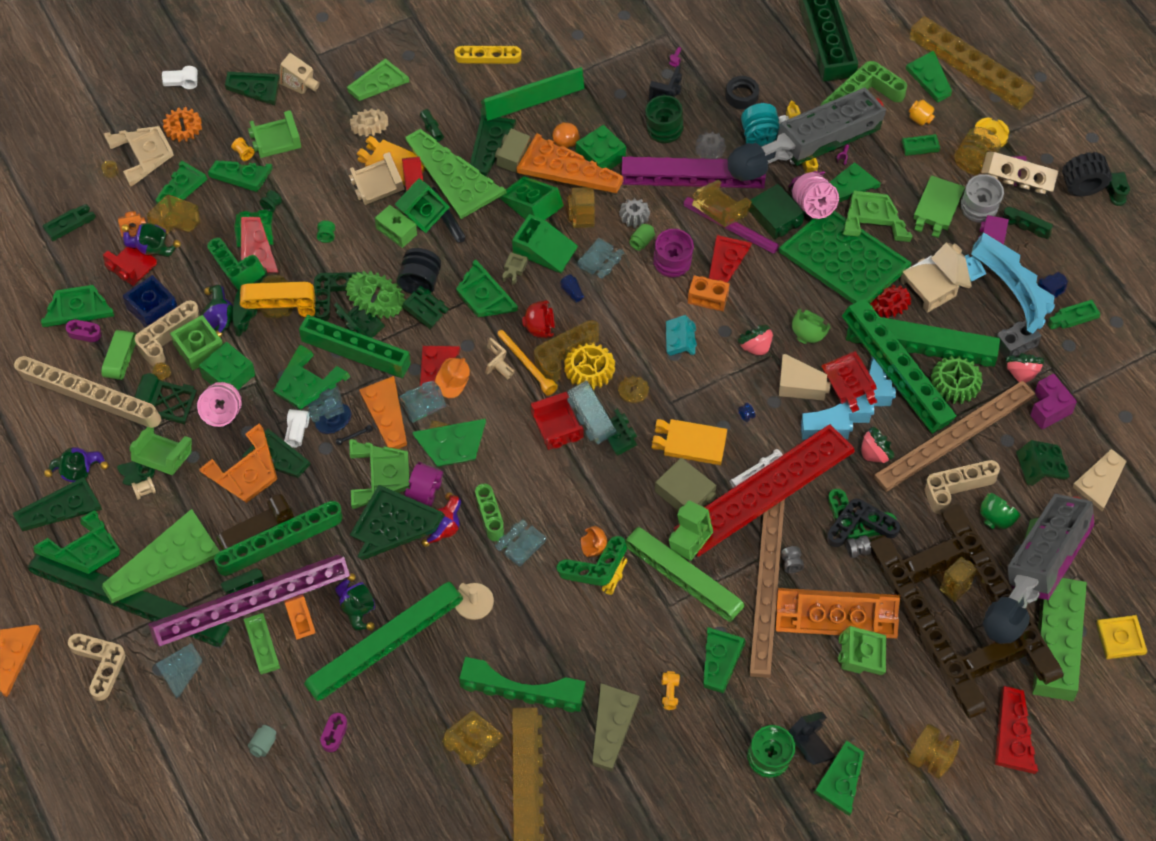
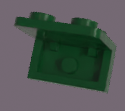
M337 302L334 304L337 308L335 312L346 321L345 324L354 332L373 338L385 327L377 315L373 317L370 312L365 314L366 310H359V306H354L348 312Z
M1031 440L1016 452L1027 485L1033 486L1045 476L1065 480L1070 477L1062 450L1058 445Z

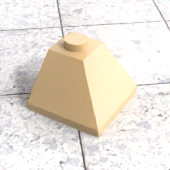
M946 242L931 259L954 284L970 288V276L966 258L961 253L962 249L955 243L952 245Z

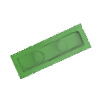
M261 613L245 618V626L260 675L280 669L264 614Z

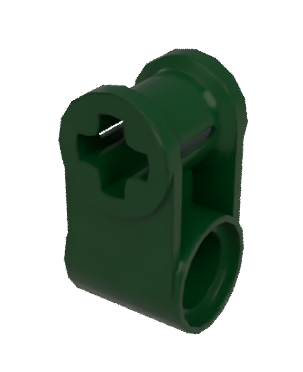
M1125 172L1111 173L1112 181L1105 188L1108 191L1110 201L1116 206H1123L1127 201L1126 195L1129 194L1130 187Z

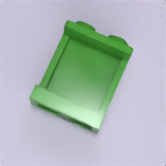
M291 110L284 112L285 119L258 126H255L254 122L250 121L251 128H248L250 139L254 138L252 142L255 152L258 151L260 158L301 148L300 137Z
M147 427L145 430H142L137 440L133 441L130 445L131 461L173 475L191 454L192 438L184 436L178 443L154 434V427Z

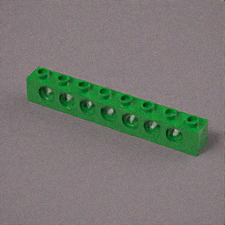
M865 298L850 305L842 315L843 319L930 432L934 434L947 427L954 420L956 414Z

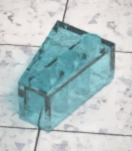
M587 380L567 391L570 396L567 400L572 409L576 407L579 414L576 416L581 425L586 424L588 430L585 432L591 441L595 440L599 444L617 433Z

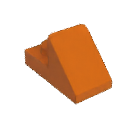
M304 595L284 600L296 640L315 634L316 632Z

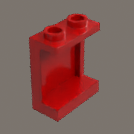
M567 391L531 403V414L548 450L560 448L562 445L570 442H577L584 437V429L582 425H579L569 404Z

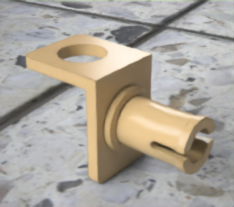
M490 338L487 347L497 357L487 365L485 373L488 375L492 370L496 369L508 380L515 373V370L503 361L506 350L494 339Z

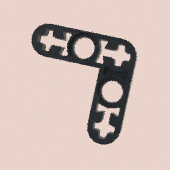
M853 499L830 528L827 542L832 547L842 546L859 522L879 534L893 539L899 534L900 524L896 519L865 501ZM859 506L860 510L858 509L853 516V509ZM876 515L879 521L871 522L868 517ZM848 519L852 522V525L846 527L842 525L841 521ZM891 526L894 527L891 531L887 530ZM840 530V538L833 539V536H836Z

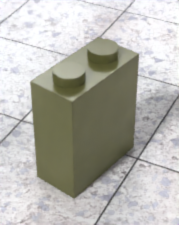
M680 458L655 482V492L679 511L688 500L702 507L707 503H711L716 497L717 485L683 458Z

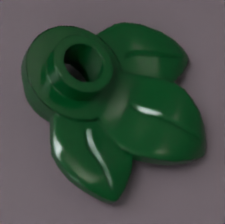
M134 461L117 466L119 473L125 477L122 483L127 486H132L131 483L137 484L145 481L148 477L153 478L155 475V469Z

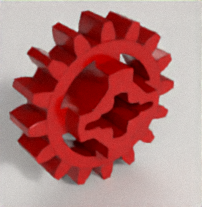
M893 285L891 288H885L870 305L879 317L884 315L886 318H889L890 315L896 317L898 313L903 314L902 310H908V305H911V297L907 288L903 289L901 285L896 288Z

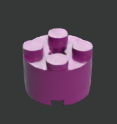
M419 461L410 476L409 487L411 488H406L405 496L432 507L435 500L436 490L439 491L444 471Z

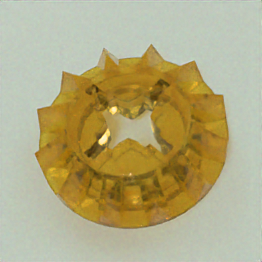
M632 375L620 381L619 394L625 401L637 403L647 397L649 387L647 381H644L641 376L638 378ZM637 385V389H634V391L630 393L631 387Z

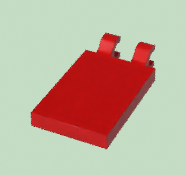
M856 351L821 365L841 404L847 402L852 413L860 410L856 398L862 395L866 396L870 405L877 403L874 390L877 389L876 384Z

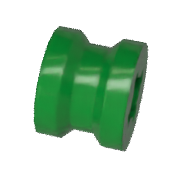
M327 220L320 221L317 224L318 232L316 237L318 241L323 243L334 241L335 234L333 232L335 231V224Z

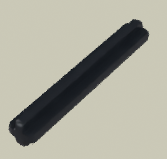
M432 187V189L440 196L437 189L435 187ZM448 209L441 218L456 242H464L466 236Z

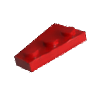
M717 235L708 279L729 283L751 248L752 243Z

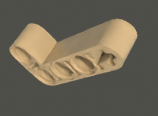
M191 300L182 303L136 334L135 342L137 349L151 366L160 367L165 363L166 358L162 346L172 340L170 333L200 316L197 303Z
M988 460L929 475L924 490L933 512L941 515L940 510L950 505L951 494L994 484L1000 471L999 464Z

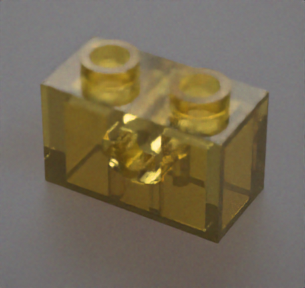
M960 557L945 572L940 591L953 602H956L971 588L977 569L970 561Z

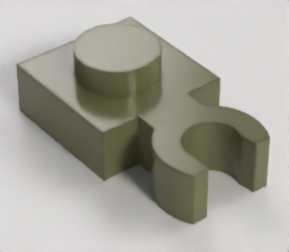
M510 253L504 266L503 282L511 277L512 284L514 285L517 281L516 274L522 276L528 263V257Z

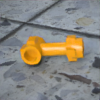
M672 671L662 673L661 684L666 685V697L662 698V704H664V709L674 710L676 705H678V699L674 698V686H679L680 675Z

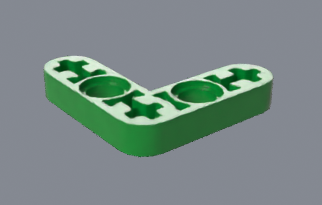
M841 489L831 490L828 497V504L835 522L839 517L838 513L843 511L849 504L846 493ZM834 496H837V498H841L840 506H838L837 499H834ZM885 513L890 517L896 519V517L892 513ZM876 515L868 517L871 522L879 521ZM848 519L841 521L842 525L846 527L852 525V522ZM859 522L853 530V534L847 539H858L864 535L869 538L881 534L874 530H865L864 524ZM891 526L887 530L891 531L894 527Z
M621 536L612 537L608 541L597 564L569 559L560 561L557 564L559 576L565 580L598 586L607 585L612 580L627 551L625 539ZM607 559H614L611 563H605ZM589 570L587 574L579 575L581 571Z

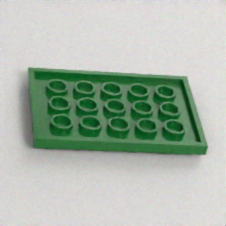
M833 211L832 214L825 218H813L779 247V253L853 304L864 298L870 304L885 288L894 283L903 274V271L911 267L909 260L863 229H861L859 236L843 235L846 218L836 211Z

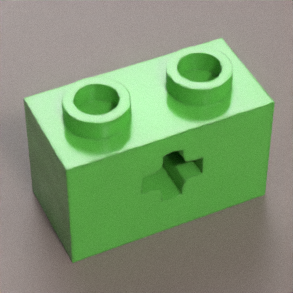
M391 205L375 217L376 229L401 248L417 236V225L411 219L404 216L399 209H395Z

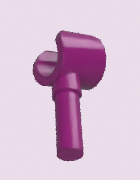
M678 47L675 54L670 56L671 61L669 64L674 67L679 66L681 58L678 57L681 47Z
M848 144L845 145L843 152L837 155V163L839 159H844V165L847 164Z

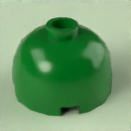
M988 493L980 506L981 516L985 519L984 524L992 530L995 527L1000 530L1008 529L1021 516L1013 506L1010 508L1005 500L993 493Z

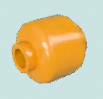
M916 100L908 111L910 113L909 118L920 126H923L925 123L929 125L935 117L933 115L935 109L925 100H920L919 102Z

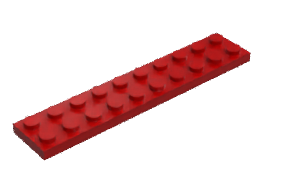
M829 424L704 507L709 510L713 533L696 556H701L855 452L854 447ZM680 524L674 527V531L679 528Z

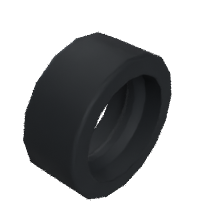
M737 76L728 82L726 100L729 105L741 110L757 103L759 85L754 79L747 76ZM737 88H746L752 91L753 94L749 97H738L732 91Z

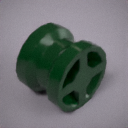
M268 190L266 197L261 198L259 203L264 210L274 212L276 206L282 203V198L275 191Z

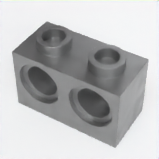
M1026 320L1017 322L1012 328L1004 329L997 334V338H1000L999 351L1005 359L1010 355L1017 357L1021 353L1037 347L1042 335L1038 330L1033 334L1027 331Z

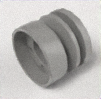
M984 174L971 178L967 183L961 200L963 214L969 220L980 223L986 221L987 215L996 216L1004 195L1001 182L993 176Z

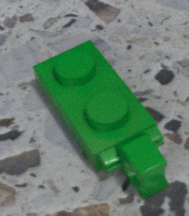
M1093 300L1060 309L1053 317L1049 318L1047 324L1051 330L1060 326L1064 329L1098 319L1101 314Z

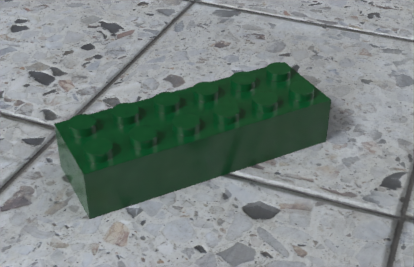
M799 0L798 5L822 81L850 78L858 70L859 63L838 0Z

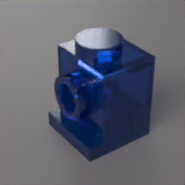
M1057 272L1054 275H1048L1045 279H1039L1037 286L1056 298L1065 292L1068 281L1063 274Z

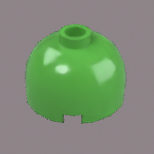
M798 309L792 320V329L795 335L798 336V341L807 344V342L817 343L827 335L831 328L830 324L825 325L822 317L809 310H805L803 313L801 309Z

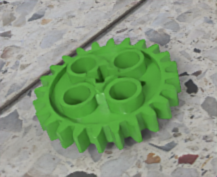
M362 271V274L357 272L356 275H352L347 283L346 295L350 296L349 301H354L353 306H359V310H366L365 314L372 313L373 317L376 314L381 319L383 315L387 319L390 315L395 317L396 314L399 315L400 311H402V305L405 302V294L401 293L402 289L396 288L398 284H392V279L387 280L385 275L380 277L379 273L373 275L371 271L368 274L365 271ZM377 287H380V291L374 303H372L371 299Z

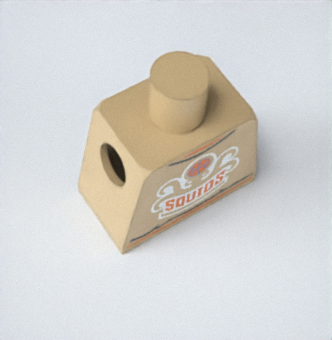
M289 53L280 64L279 84L301 94L305 93L308 88L313 91L318 89L320 82L313 79L312 67L293 54Z

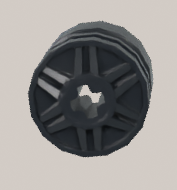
M411 248L407 250L397 276L398 286L409 294L415 291L420 295L417 292L420 286L433 292L442 265L440 258L427 249Z

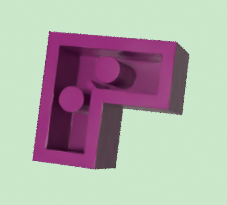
M1052 374L1038 382L1035 395L1040 401L1034 404L1030 416L1043 430L1071 415L1077 401L1055 374Z

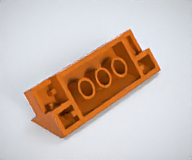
M778 588L776 631L840 635L849 626L886 635V638L897 639L900 596Z

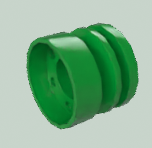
M768 725L759 729L750 743L747 754L752 770L756 774L767 778H774L783 774L795 754L793 736L786 729L776 725ZM768 752L772 753V757H768Z

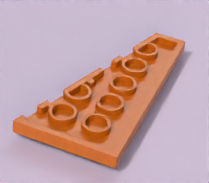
M536 133L517 166V173L613 193H617L623 183L622 175L608 168H601L597 166L596 162H589L584 159V156L564 146L559 147L554 144V141L550 139L545 140L538 133Z

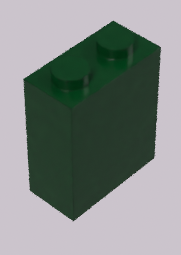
M779 184L749 200V213L774 240L780 236H785L788 231L800 227L803 223L805 212Z

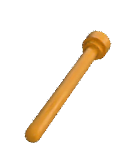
M499 330L497 334L500 339L541 383V390L545 395H552L557 390L558 385L552 379H546L503 330Z

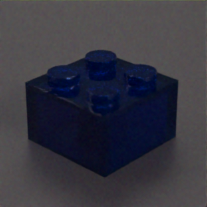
M153 275L123 295L126 308L145 328L178 307L175 297Z

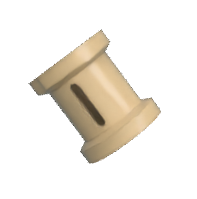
M150 477L137 484L131 483L137 500L149 493H156Z

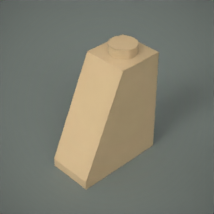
M783 354L779 396L824 401L825 394H829L830 382H827V374Z

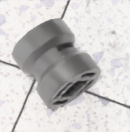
M866 535L860 536L858 539L851 538L846 540V549L851 559L858 557L860 554L864 556L871 554L870 542Z
M791 546L781 551V557L785 561V572L796 573L804 569L803 560L800 559L801 551L799 547Z

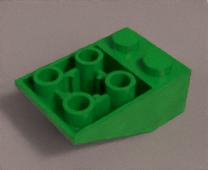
M531 214L528 215L512 240L514 254L528 257V260L558 273L563 272L578 248L577 244L547 221Z

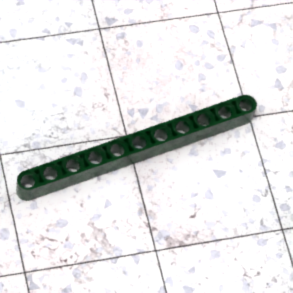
M35 554L27 567L31 573L152 622L189 609L143 590L111 603L102 589V584L110 577L95 571L87 574L38 554ZM222 623L189 636L212 646L221 647L230 627Z

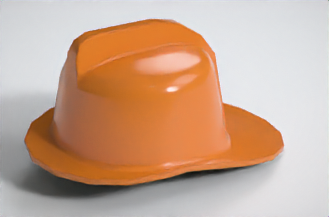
M449 358L442 364L436 375L435 387L443 397L455 398L463 391L470 373L465 358Z

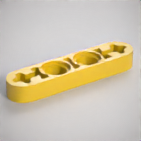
M459 46L454 51L455 60L458 63L515 64L520 62L522 58L521 49L517 46ZM479 52L484 54L481 57L475 56ZM500 53L501 55L499 57H494L492 54Z

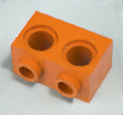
M693 276L688 293V304L724 312L730 283L708 279L703 276Z

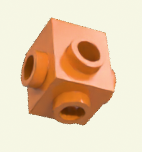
M136 211L126 212L125 216L118 217L122 237V226L124 224L129 226L128 232L133 237L136 236L139 225L146 223L145 217L141 218V214H136ZM130 223H134L136 226L132 227Z

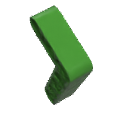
M868 61L825 99L821 105L864 87L867 90L872 87L890 100L902 102L905 99L907 83L877 62Z

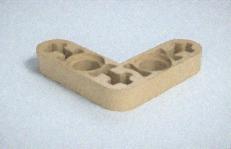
M73 634L68 639V646L72 653L101 661L89 690L95 700H105L109 696L126 657L125 651L121 645L83 634ZM81 641L82 645L75 647L74 643ZM95 645L102 646V650L99 653L91 652ZM118 651L120 655H116L113 660L112 653L115 654ZM106 668L113 669V673L110 676L102 675ZM102 686L104 691H100L97 694L96 689L99 690Z

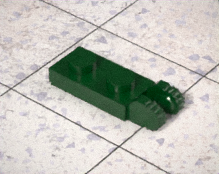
M84 204L49 221L42 227L53 242L78 227L90 223L95 219L96 215L92 211L89 212L90 207L88 204Z
M1006 207L1004 209L1003 218L1009 219V225L1015 224L1019 228L1033 232L1041 238L1049 239L1051 236L1053 224L1016 208Z

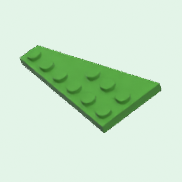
M191 509L102 584V589L111 603H114L209 562L220 551Z

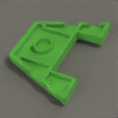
M853 192L843 235L859 236L861 233V222L892 226L894 240L910 242L912 239V234L906 231V224L903 220L899 219L898 211L887 194Z
M349 440L350 458L370 457L371 489L351 490L352 509L367 505L378 485L397 493L406 491V488L410 489L408 451L385 446L381 448L373 446L371 443L366 442L362 444L358 443L357 440Z

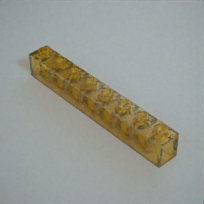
M923 16L911 27L909 39L929 52L934 50L938 58L1018 110H1021L1033 98L1035 86L941 27L933 20Z

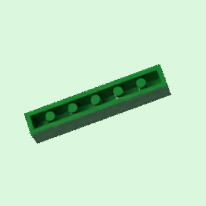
M310 315L306 316L299 328L301 341L402 379L411 365L409 351Z

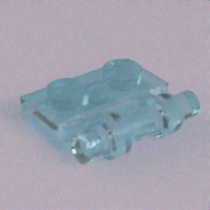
M598 238L578 261V267L592 275L598 270V277L603 279L605 275L610 274L612 267L621 261L624 252L621 249L613 252V245Z
M337 383L335 388L323 391L319 394L321 397L308 404L309 416L313 422H318L320 420L319 417L325 415L326 419H329L344 412Z
M523 519L518 524L515 523L511 527V531L501 536L499 542L495 545L498 551L508 547L505 555L519 567L546 542V536L533 526L526 531L524 528L527 526V523ZM516 536H520L515 542L512 541Z

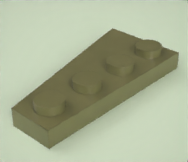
M601 683L593 766L613 771L640 696Z

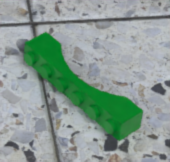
M465 657L459 678L460 687L466 691H481L489 696L500 695L509 700L520 699L528 704L539 703L548 708H563L567 712L581 711L586 690V681L567 677L548 684H521L501 676L486 661Z

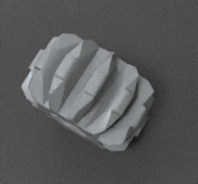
M634 197L633 201L627 199L626 203H622L619 216L622 223H626L627 227L632 225L636 228L637 225L640 226L648 222L650 210L647 203H643L642 199L637 201Z

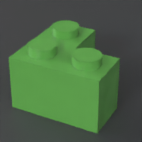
M688 500L678 511L677 515L680 526L670 535L669 543L671 550L692 561L712 535L713 528L709 510Z

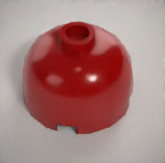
M547 300L531 304L522 318L523 326L527 327L531 335L538 338H549L554 335V333H551V327L555 329L554 314L552 308H548L547 304L550 303Z

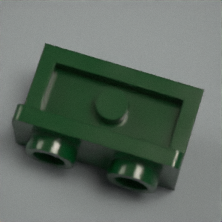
M617 408L615 409L617 415L600 425L618 456L637 446L634 439L637 435L632 427L628 428L626 425L630 422L625 413L621 414Z
M255 568L222 582L221 587L226 596L264 582V577L261 570Z

